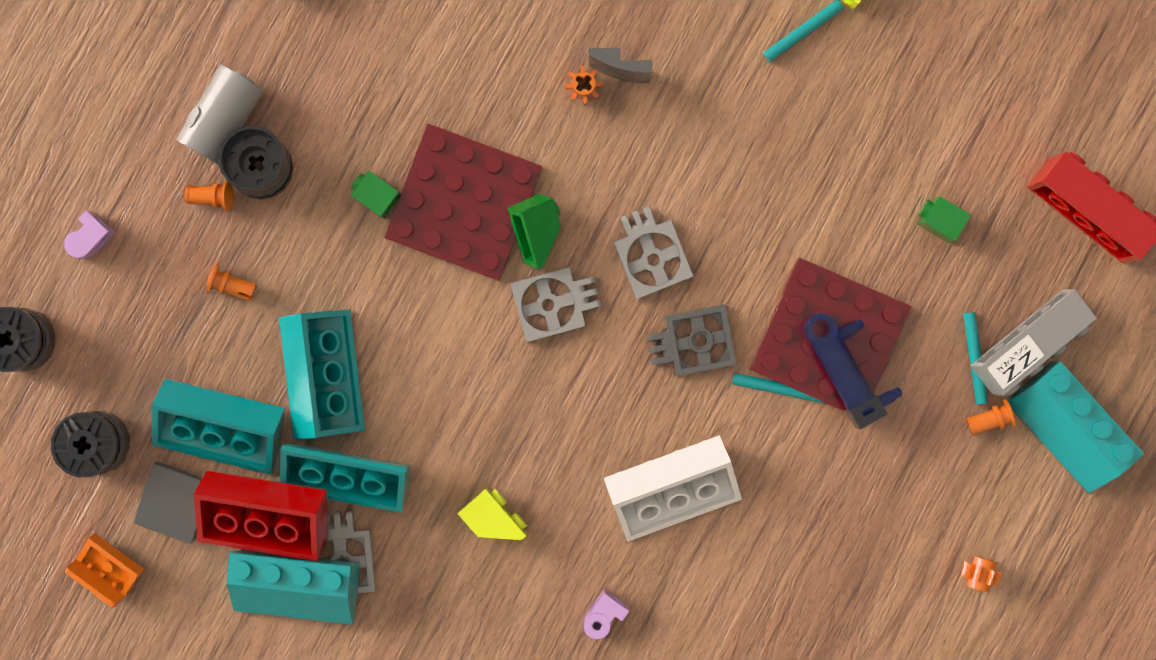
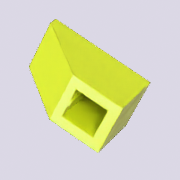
M486 487L458 512V515L477 537L522 540L527 535V532L524 530L527 524L518 513L510 514L504 507L507 501L497 489L491 492Z

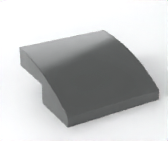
M589 48V66L593 69L624 81L650 83L652 60L620 61V48Z
M156 461L146 482L134 524L192 544L197 534L193 494L202 477Z

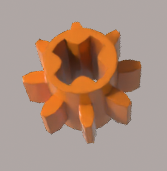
M581 66L580 73L575 75L573 72H569V77L573 81L565 85V90H573L572 102L577 98L583 99V104L586 106L588 98L599 99L595 88L603 87V82L595 81L596 69L588 73L585 72L584 66ZM580 80L583 83L586 80L590 81V90L583 89L581 92L578 91V81Z
M974 556L973 563L964 562L961 575L968 578L966 586L989 592L991 585L999 587L1003 573L995 570L997 562Z

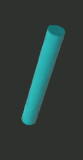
M835 0L763 53L764 57L771 63L841 12L844 6L839 0Z
M976 312L963 314L970 365L982 356ZM971 368L976 405L988 403L986 386Z
M734 373L732 385L822 403V401L777 381Z

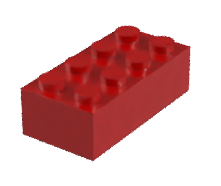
M1066 151L1049 158L1027 185V188L1121 263L1142 260L1156 242V217L1150 212H1142L1134 206L1135 201L1128 194L1122 191L1117 192L1109 186L1110 181L1099 172L1093 173L1085 167L1086 162L1079 155Z
M206 471L193 494L198 542L318 562L329 538L327 490Z

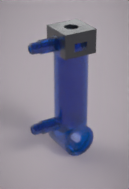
M825 313L811 315L803 324V335L810 342L847 408L845 411L854 427L862 429L886 416L888 413L884 407L902 396L901 389L896 387L879 396L874 395L844 341L864 328L863 321L859 319L838 329L837 323L832 316ZM817 320L823 321L827 326V333L822 338L815 336L812 330L813 324Z

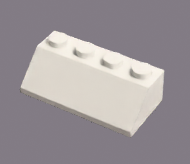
M720 435L604 478L627 542L742 500L732 463Z

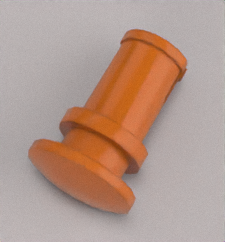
M225 181L223 186L219 183H214L212 186L187 185L184 195L185 202L187 204H210L214 208H220L222 205L224 211H230L234 204V187L228 181Z
M216 264L208 277L206 293L210 294L213 288L218 290V293L221 295L225 292L250 302L256 283L231 276L229 271H225V273L220 272V265Z
M1007 399L1003 400L1004 406L998 408L995 405L992 406L990 411L966 417L972 436L997 427L1000 430L1004 429L1006 424H1010L1013 429L1016 428L1015 413Z

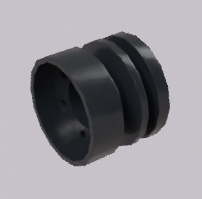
M256 126L238 128L226 137L220 147L218 161L221 173L232 186L249 198L259 200L273 198L284 191L292 179L294 166L291 154L281 141L265 128ZM259 161L263 164L264 169L262 171L254 166L256 162Z
M0 307V372L32 371L43 366L51 358L55 348V332L51 322L42 313L29 308ZM8 334H12L11 340L14 341L13 345H9L10 340L6 338Z
M88 411L70 415L56 426L51 438V453L56 464L65 473L77 478L102 475L117 469L126 459L130 449V435L125 424L116 415L106 411ZM82 440L90 443L91 449H87L86 446L82 445Z

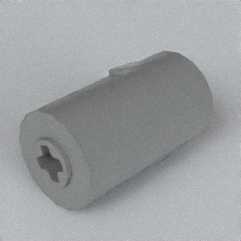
M220 64L197 105L190 112L176 140L219 165L218 157L222 143L229 134L243 127L264 90L243 74L234 69L230 70Z

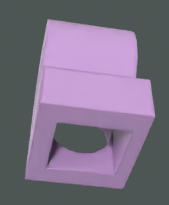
M85 210L78 218L83 226L78 231L68 234L64 242L66 252L72 257L88 259L94 256L115 235V232L94 212Z
M604 589L586 613L584 618L585 633L593 639L604 638L610 631V623L614 617L623 621L629 612V606Z

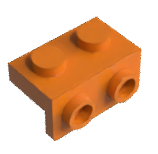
M94 533L88 538L77 558L67 566L65 573L96 595L101 601L114 608L130 593L144 569Z

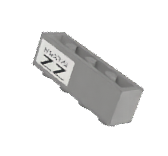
M1063 289L970 366L991 394L1009 396L1020 388V382L1024 378L1034 376L1044 368L1043 363L1047 359L1063 353L1067 349L1066 344L1070 340L1086 334L1091 328L1089 325L1097 318L1075 289Z

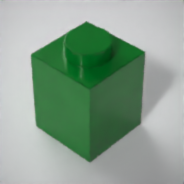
M369 170L365 175L361 173L351 186V189L354 190L351 196L383 219L386 218L401 195L400 192Z
M938 196L933 198L932 201L927 199L918 213L922 218L917 225L945 242L952 243L958 238L971 214Z

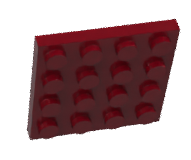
M427 123L384 238L500 281L516 239L507 208L532 196L542 166Z
M799 257L749 370L845 411L848 407L874 394L912 306ZM868 406L861 409L862 414L867 411Z

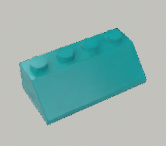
M351 309L300 313L279 317L293 439L318 438L365 431Z
M1050 361L1007 400L1016 415L1087 493L1119 477L1144 455L1141 449L1061 361Z
M164 379L152 404V446L271 475L283 431L285 408L183 382Z
M293 443L282 445L280 453L281 483L327 490V499L402 513L410 483L411 465L315 448L308 445Z
M244 549L229 553L227 588L233 610L353 625L360 562L319 558L318 562Z

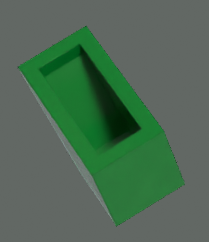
M537 194L507 209L524 264L540 269L545 265L560 231L561 224L558 217L560 210L553 198Z

